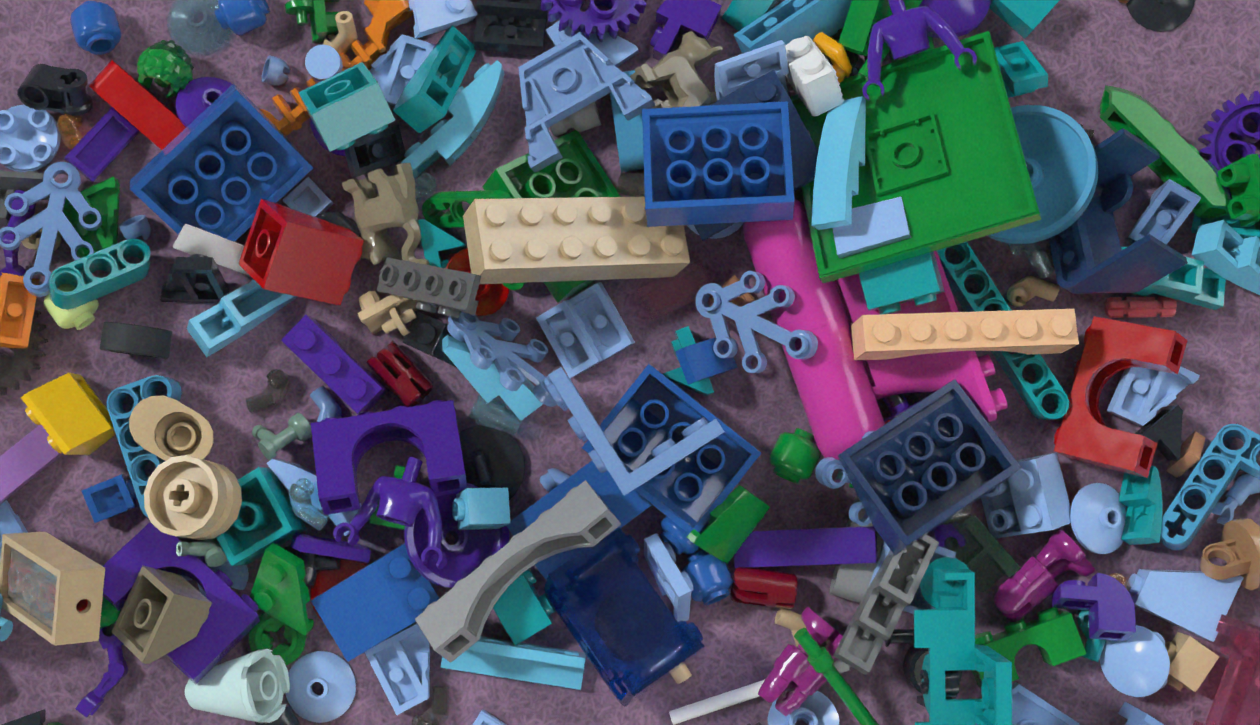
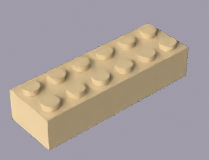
M645 197L474 199L463 215L471 273L481 276L479 284L675 277L690 263L684 225L647 227Z

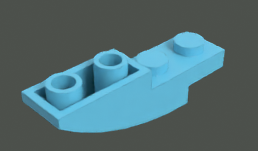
M498 60L492 65L489 63L483 65L474 74L475 80L466 88L463 86L458 88L448 109V113L452 116L449 121L446 119L440 121L431 130V137L423 144L420 142L415 143L404 154L406 158L401 163L411 164L414 178H417L440 157L451 166L477 138L490 117L501 91L505 72Z

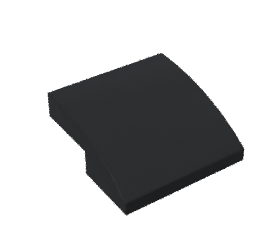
M477 0L478 15L474 35V50L541 55L544 52L547 11H541L542 0Z

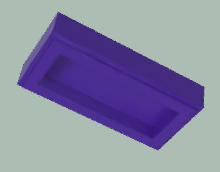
M112 107L65 156L64 160L72 164L93 183L140 131Z
M299 533L293 534L290 547L300 552L368 563L371 550L360 543L351 546L348 541L341 540L337 542L335 539Z

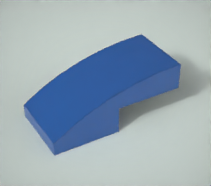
M716 337L675 351L688 385L738 368L734 357L719 358L716 356L713 350L714 342L717 340ZM724 342L722 347L725 354L729 350L727 342Z

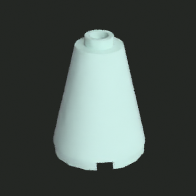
M256 650L214 666L196 685L189 679L185 687V697L189 705L196 710L258 723H270L281 716L287 705L281 704L283 693H289L290 689L289 675L285 662L280 655H273L271 653L273 650Z

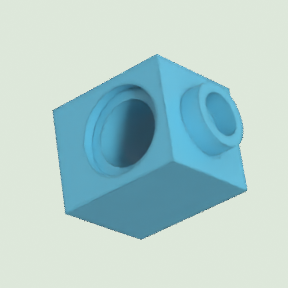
M467 488L456 494L452 505L454 520H458V530L500 529L510 524L508 488Z

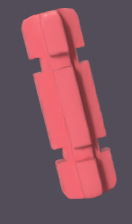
M1110 297L1106 299L1105 313L1109 318H1122L1124 314H1126L1127 318L1156 317L1157 314L1160 317H1173L1176 314L1177 302L1169 297H1158V300H1155V297H1126L1123 301L1122 297Z

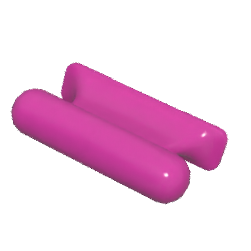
M794 198L793 220L744 222V239L756 272L761 273L765 278L764 296L769 295L772 288L777 285L789 286L795 294L794 302L789 307H777L770 310L774 323L791 332L795 330L810 331L818 340V349L815 355L809 359H795L787 353L785 345L782 344L816 444L824 458L833 457L839 460L838 455L862 440L866 432L876 431L885 425L877 400L888 396L914 392L934 393L955 379L988 423L997 419L996 412L1007 409L1008 405L1003 391L1000 388L993 391L989 390L985 380L986 377L995 375L994 364L988 354L977 357L975 351H954L883 360H854L851 325L862 315H880L879 310H868L859 273L822 283L819 278L806 207L800 201ZM937 250L934 253L945 292L936 294L937 301L915 306L914 300L900 304V311L890 314L959 312ZM784 290L780 291L778 296L781 303L786 298ZM797 338L795 349L799 351L802 347V341L800 338Z

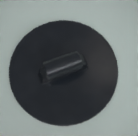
M474 426L461 431L459 438L467 483L479 488H508L510 500L519 490L525 473L524 457L517 442L503 430L492 426Z

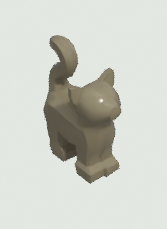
M690 31L683 35L682 43L678 50L664 55L652 68L648 64H643L634 69L635 72L630 75V78L642 90L658 85L662 86L668 99L664 102L659 99L654 100L656 105L650 109L709 106L717 101L715 85L714 91L709 92L698 75L695 66L704 65L712 57L720 53L723 48L722 46L711 47L705 38H700L693 31Z
M410 163L396 165L394 176H387L382 169H377L369 172L367 178L361 180L352 178L342 182L344 190L350 192L354 199V219L360 230L361 239L364 240L362 244V259H367L373 265L379 264L386 257L429 265V260L416 259L415 249L421 240V229L417 220L419 211L415 199V180ZM375 184H376V186H377V189H378V192H379V196H378V194H377V192H376ZM403 227L407 231L408 237L402 247V257L387 234L388 229Z

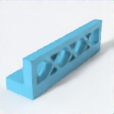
M480 636V639L453 662L450 663L442 657L441 668L581 690L587 653L521 642L515 646L512 641Z

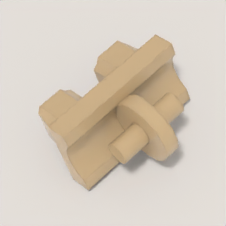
M369 291L359 297L362 311L357 314L361 322L368 327L372 334L381 330L388 334L398 328L400 333L405 336L410 333L406 323L417 317L415 311L419 309L415 308L417 301L395 295H389L381 300L376 291Z

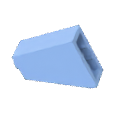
M1139 569L1137 574L1134 573L1130 576L1125 588L1130 593L1134 606L1201 639L1214 642L1244 577L1239 575L1224 580H1216L1206 576L1202 571Z

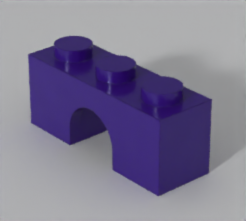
M305 315L281 339L291 351L357 414L368 412L388 391L372 373L354 360L320 323L308 315Z

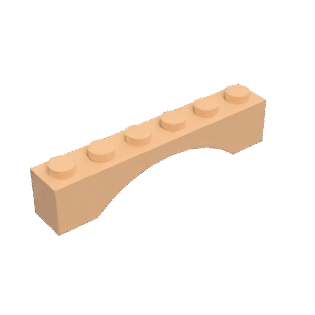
M1075 309L862 315L851 325L854 360H883L954 351H1008L1023 354L1063 353L1079 344Z

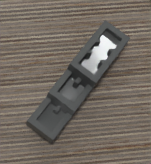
M925 535L896 556L891 550L889 551L853 615L833 655L834 657L863 674L870 673L884 641L890 639L904 607L911 604L939 544L937 540Z

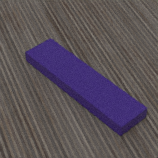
M874 526L752 531L735 553L734 567L878 563L877 531Z

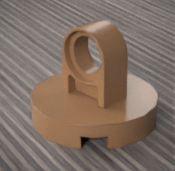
M1249 518L1243 520L1235 519L1225 523L1222 529L1221 542L1210 544L1204 548L1200 562L1201 571L1206 576L1216 580H1224L1240 575L1244 577L1240 584L1242 587L1248 590L1260 588V526ZM1221 558L1226 561L1227 565L1217 566L1208 559Z

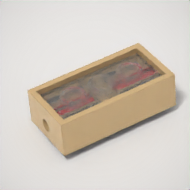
M47 532L3 534L0 559L2 608L54 646L99 641L105 567Z

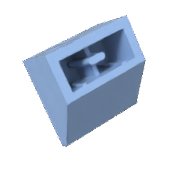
M1057 452L1016 460L1022 468L1008 480L981 497L991 539L1049 531L1071 523V507Z

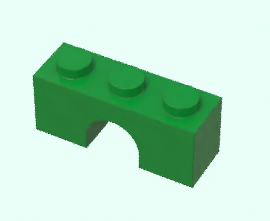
M1048 608L1037 613L1038 619L1025 623L1024 619H1020L1017 622H1009L1004 625L1005 631L992 635L990 631L975 635V644L988 646L1011 661L1012 681H1015L1019 677L1015 669L1014 659L1016 653L1023 646L1035 644L1042 655L1043 661L1051 666L1086 655L1071 613L1064 610L1059 611L1058 608ZM972 670L977 685L981 688L984 672Z

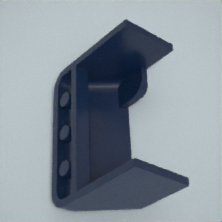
M1122 128L1094 147L1098 161V180L1095 192L1086 210L1066 230L1049 238L1057 282L1059 286L1074 294L1139 292L1188 263L1185 256L1150 234L1121 250L1113 212L1129 201L1133 192L1131 176L1160 158L1158 151Z

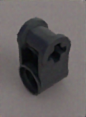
M36 64L17 90L20 101L35 110H47L78 116L89 112L93 107L92 98L86 91L87 75L79 69Z

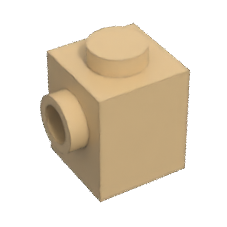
M1177 632L1171 642L1165 643L1170 659L1167 684L1179 692L1182 688L1196 692L1219 656L1191 636Z

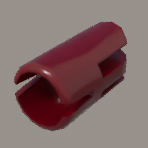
M391 341L387 345L388 350L383 348L377 353V358L372 357L366 363L405 406L413 407L418 404L416 399L419 396L424 399L433 388V383L394 341Z
M743 567L735 570L733 585L730 591L732 601L784 609L794 608L795 605L793 604L796 602L798 588L797 575Z

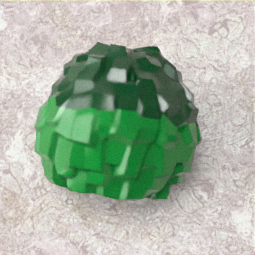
M162 40L148 47L139 56L137 64L138 82L147 89L150 88L153 79L160 87L166 88L171 84L167 98L173 95L176 96L181 89H185L186 85L193 80V63L189 55L186 54V51L181 46L176 45L175 41Z

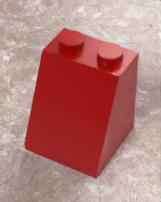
M261 199L239 265L265 290L341 305L344 295L350 289L351 275L355 264L361 258L364 240L348 228Z

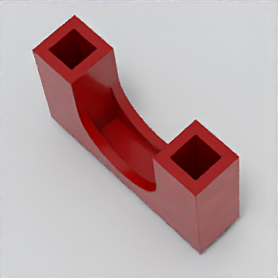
M1094 316L1091 326L1087 328L1084 335L1085 347L1082 357L1075 365V381L1071 393L1067 395L1069 408L1064 415L1061 426L1055 432L1054 452L1069 459L1148 478L1158 443L1143 435L1109 428L1104 423L1100 414V394L1106 382L1113 375L1127 368L1141 367L1178 375L1188 340L1173 330Z

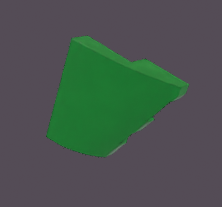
M739 485L722 504L718 505L710 513L708 525L700 534L693 529L686 538L728 564L769 510L770 506Z

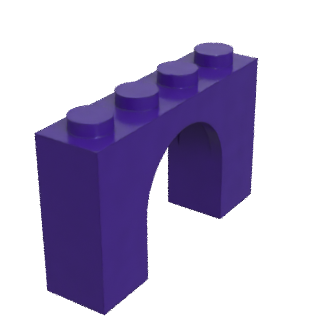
M435 400L425 405L413 407L398 406L388 411L376 413L362 412L357 416L339 419L330 417L321 422L311 423L318 498L324 515L360 509L357 484L358 464L369 449L386 441L407 442L417 447L426 458L430 488L435 492L436 496L458 493L468 488L453 400Z
M150 522L103 565L105 567L103 596L119 611L124 606L142 565L184 575L195 580L204 590L206 598L212 602L208 617L202 624L197 637L179 646L167 655L170 661L196 685L260 622L259 615L256 613L259 608L245 593L239 597L230 588L234 583L220 569L214 573L204 564L206 563L205 556H178L176 546L178 542H181L179 540L181 537L162 533Z

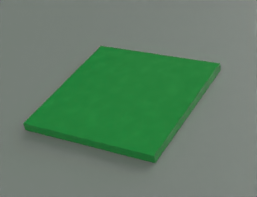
M989 31L960 40L964 48L973 50L977 56L974 66L969 54L960 55L958 62L961 65V71L955 67V56L946 45L881 66L880 82L884 86L885 93L882 96L880 87L875 84L867 88V95L870 101L866 99L865 166L859 167L858 195L852 196V208L902 197L911 238L839 258L833 228L817 230L811 226L814 181L804 185L802 192L819 278L823 284L1042 220ZM858 74L845 78L839 84L843 99L864 97L862 89L867 80ZM798 94L791 96L790 99L807 131H809L817 150H819L827 112L818 116H811V113L806 109Z

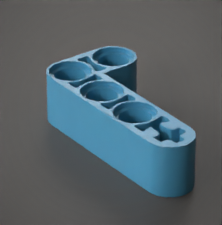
M160 375L149 376L118 387L108 395L106 402L140 508L146 517L148 515L144 508V491L149 478L145 475V465L152 461L157 468L165 460L136 445L129 428V418L132 410L128 413L125 412L122 403L124 398L130 394L134 399V408L141 400L150 396H156V388L161 383L167 386V397L179 401L182 395L179 383L173 378Z
M1228 424L1219 430L1162 517L1160 539L1164 546L1176 551L1183 550L1191 544L1239 469L1260 480V466L1256 462L1260 457L1259 434L1239 424ZM1237 437L1244 442V446L1238 450H1230L1223 443L1227 438ZM1218 466L1224 470L1225 475L1218 480H1212L1205 476L1204 471L1208 467ZM1198 495L1204 498L1206 503L1202 508L1193 510L1185 505V500L1189 496ZM1182 514L1186 518L1182 524L1184 536L1182 537L1177 534L1174 538H1171L1168 528H1177L1181 522Z

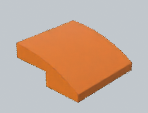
M2 273L0 276V347L28 348L37 296L30 294L24 286V276ZM32 278V284L39 285L40 279Z

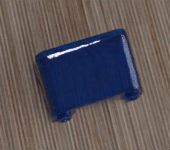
M618 528L594 547H589L549 573L544 591L555 611L621 705L627 707L699 653L705 646L701 642L703 641L702 633L693 622L687 624L683 620L678 622L637 565V554L640 552L637 542L630 534L625 535L621 528Z

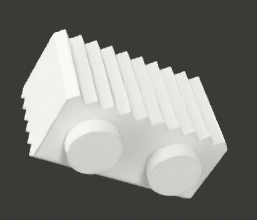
M809 36L794 39L785 45L789 74H786L788 83H790L798 97L803 101L811 116H818L842 105L844 99L839 86L840 83L837 80V72Z

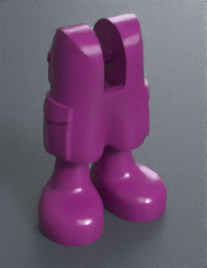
M1059 529L1049 538L1048 543L1036 558L1032 556L1012 578L1007 579L998 587L999 590L994 595L993 600L1010 622H1017L1035 606L1041 604L1043 600L1052 595L1059 586L1054 579L1063 572L1071 570L1081 576L1088 577L1096 570L1085 558L1086 554L1063 530Z
M807 606L801 614V619L806 629L819 646L826 641L825 648L833 657L834 662L839 660L833 655L843 635ZM794 644L786 646L781 655L776 659L773 665L774 668L758 692V695L768 703L777 699L775 708L784 716H788L798 709L809 695L812 696L827 681L822 673H817L807 660L808 655L800 644L798 646Z

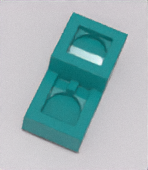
M1151 466L1148 478L1124 472L1119 502L1128 508L1121 540L1130 545L1159 543L1163 504L1158 468Z

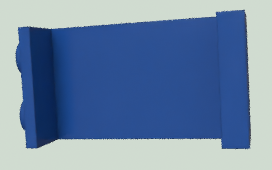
M590 461L512 519L511 523L506 526L513 536L522 532L536 521L540 514L552 508L572 488L579 486L585 480L619 520L621 525L594 547L576 548L560 552L536 563L537 569L545 580L549 582L651 506L650 502L635 490L624 496L609 471L600 473L594 462Z

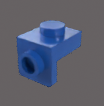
M124 474L81 490L94 523L137 507L135 502L137 496L131 478L126 480Z

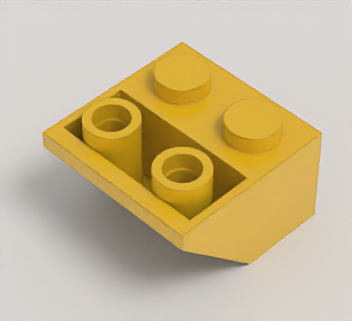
M67 373L20 397L27 406L25 412L35 424L43 426L49 434L47 441L60 454L90 455L116 435L108 409L80 374Z

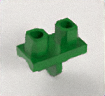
M292 0L285 4L286 13L296 15L299 26L308 24L307 15L309 14L312 43L323 42L326 36L339 33L335 16L339 12H325L324 2H339L340 0Z
M1249 154L1224 167L1217 173L1220 185L1229 187L1233 198L1227 206L1230 217L1238 219L1241 227H1249L1260 221V159L1258 154Z

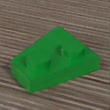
M111 177L80 191L89 206L97 209L102 217V224L97 230L88 231L81 226L78 212L66 198L63 213L82 240L91 244L94 253L117 244L120 182L117 178ZM88 214L84 217L86 224H94L97 221V216L94 214ZM85 247L79 248L76 256L79 258L88 256L90 250Z
M272 543L265 549L249 597L258 605L259 609L306 636L313 629L314 621L307 617L306 604L310 601L308 587L305 584L304 560Z

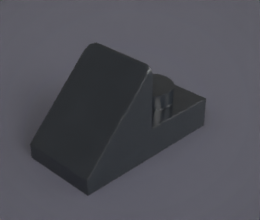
M389 125L385 130L377 134L368 133L356 139L352 146L344 149L351 177L364 175L406 158L404 156L406 152L399 125Z
M417 311V317L413 319L409 328L410 333L405 336L403 343L456 367L444 353L442 347V339L447 335L451 336L447 329L448 324Z
M1179 405L1166 406L1134 434L1143 435L1158 443L1156 448L1168 461H1178L1181 453L1183 410Z

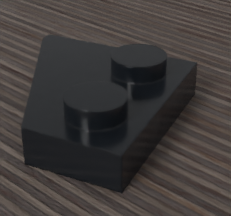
M193 254L190 257H176L162 286L160 301L220 303L221 298L229 294V288L213 257L202 254Z

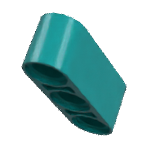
M127 239L58 267L52 272L49 279L51 301L61 309H74L142 280L149 273L151 255L149 246L140 239ZM133 256L140 258L142 261L132 264L125 259ZM97 270H103L108 272L109 275L99 278L92 275V273ZM63 284H71L75 289L70 292H63L58 287Z

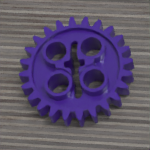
M542 0L541 11L550 10L548 15L549 22L560 20L558 28L560 32L570 27L572 28L571 37L579 32H583L584 37L589 41L591 34H596L599 42H603L604 33L606 32L613 39L617 38L618 28L628 33L630 22L637 24L640 17L639 13H644L647 4L645 1L647 0H590L585 12H582L581 8L586 0ZM597 6H606L610 10L602 11Z
M1258 91L1250 94L1249 101L1243 93L1239 94L1235 98L1236 105L1232 101L1227 100L1222 104L1224 112L1216 109L1211 114L1216 122L1207 121L1203 125V128L1210 134H1204L1198 138V141L1207 145V147L1199 150L1200 156L1207 157L1208 161L1218 171L1232 164L1226 157L1227 149H1235L1240 154L1241 159L1249 154H1256V147L1253 144L1256 142L1260 143V94ZM1243 118H1250L1256 123V133H1251L1244 129ZM1229 134H1234V136L1239 140L1231 139L1229 137Z

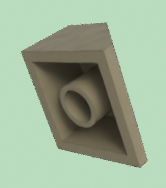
M142 565L112 633L142 663L150 664L197 637L202 624L208 617L212 602L181 575Z

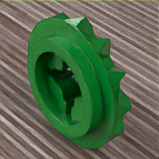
M267 613L259 616L260 622L249 633L251 651L254 652L260 649L272 650L274 639L265 631L277 632L285 625L283 637L291 645L281 643L271 653L273 655H280L285 665L294 662L304 651L307 635L304 636Z

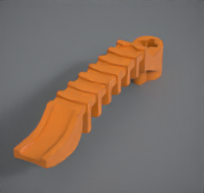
M364 0L365 6L373 15L370 25L364 29L365 36L369 41L364 45L359 40L351 43V49L357 56L352 61L345 53L339 54L343 63L342 71L361 62L370 70L372 68L371 65L381 55L387 53L386 48L391 30L414 15L413 10H410L408 0ZM314 78L307 81L308 87L319 83ZM298 87L290 91V95L298 104L293 110L282 95L277 94L272 98L273 104L283 116L280 121L270 112L260 109L285 137L293 130L297 131L302 127L301 124L310 118L298 93L302 90Z

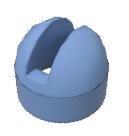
M269 55L263 67L262 82L270 85H282L287 82L289 77L285 73H290L287 63L280 58Z
M145 215L129 218L119 224V228L126 240L137 239V237L142 235L146 241L150 236L151 228Z

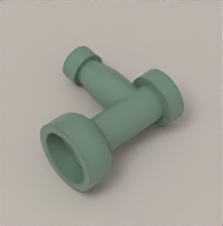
M296 413L289 418L288 428L277 435L268 431L262 425H256L252 430V435L257 440H260L258 446L262 454L268 460H271L277 456L276 452L295 439L299 441L310 439L312 431L307 419L302 414Z
M217 538L205 539L202 542H178L176 546L178 556H205L206 563L210 567L220 566L227 561V557L222 547H220Z

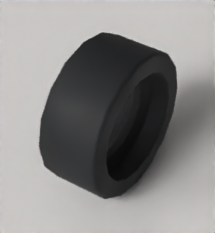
M104 322L100 350L168 359L173 332L149 326Z

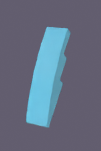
M863 96L844 100L842 105L827 112L817 155L813 188L811 226L817 230L852 225V196L858 195L859 167L865 166L866 99Z

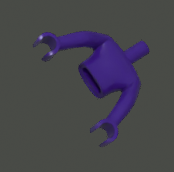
M888 0L892 15L876 22L872 26L867 57L868 81L863 86V95L865 99L870 101L867 95V88L875 84L880 87L881 94L884 96V86L880 82L884 42L888 45L894 60L902 59L930 48L927 31L928 27H930L955 56L954 65L958 70L961 71V65L958 62L960 55L969 54L974 66L977 56L973 50L964 48L948 23L930 7L921 6L906 10L904 0Z
M409 457L402 478L379 477L372 485L364 503L351 522H343L335 527L333 531L335 540L340 542L343 534L346 531H351L348 543L351 546L357 544L360 538V529L372 516L378 505L379 508L376 515L378 518L408 527H413L417 514L423 509L428 529V547L423 550L421 560L427 566L431 556L439 554L436 567L438 569L444 568L447 564V558L441 551L442 520L437 498L431 488L416 482L423 461Z

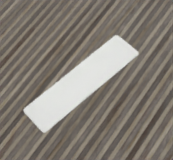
M189 224L183 226L173 244V248L191 255L202 254L213 257L216 264L250 276L239 265L244 245Z

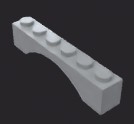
M585 480L579 486L572 488L552 508L540 514L538 519L525 530L514 535L510 542L498 552L487 557L466 578L459 580L439 600L429 604L425 611L415 618V621L433 650L451 663L480 639L484 624L495 603L507 587L523 572L539 561L557 553L576 548L594 547L621 523Z

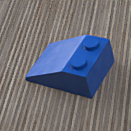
M404 543L312 599L311 602L345 659L349 662L416 622L415 618L423 613L429 604L440 598L429 580L424 578L414 567Z

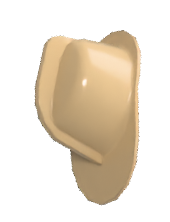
M164 395L150 396L141 400L133 408L129 418V428L134 440L142 448L165 461L171 457L184 455L204 459L210 453L214 443L213 430L209 421L179 401Z

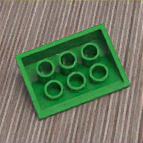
M576 130L554 140L563 158L535 173L528 164V156L530 155L527 153L495 169L482 186L484 190L504 191L512 198L621 197L580 133ZM597 280L544 283L556 302L559 303Z

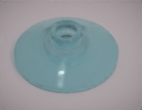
M175 0L168 13L167 26L169 34L176 45L181 46L187 53L201 56L218 52L229 43L234 32L230 28L224 30L218 22L214 10L219 8L218 0ZM198 13H203V20L200 23H194V16Z

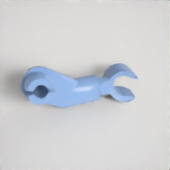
M1250 474L1238 477L1225 495L1226 500L1224 503L1218 501L1212 510L1213 514L1221 516L1217 519V523L1225 525V523L1231 521L1237 506H1241L1249 495L1260 493L1259 479Z

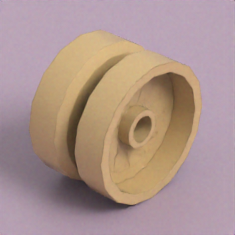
M188 455L171 457L158 465L149 477L144 491L145 511L150 522L159 531L175 537L196 540L213 539L226 532L237 519L242 504L241 487L235 474L224 465Z

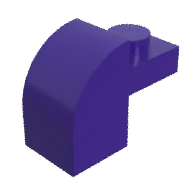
M711 0L664 1L656 12V22L665 27L658 26L650 42V45L654 47L653 58L659 61L664 55L670 53L680 34L684 35L687 32L693 31L698 37L708 40L720 16L722 6Z
M1096 573L1087 583L1088 586L1083 581L1068 580L1060 584L1052 593V608L1088 610L1089 639L1126 642L1136 633L1133 599L1124 585L1109 575Z

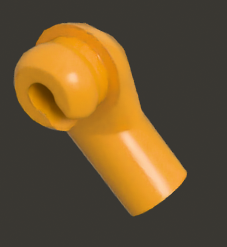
M818 33L814 37L813 42L831 60L832 67L837 72V80L840 83L844 80L845 76L849 77L852 70L845 48L825 33Z

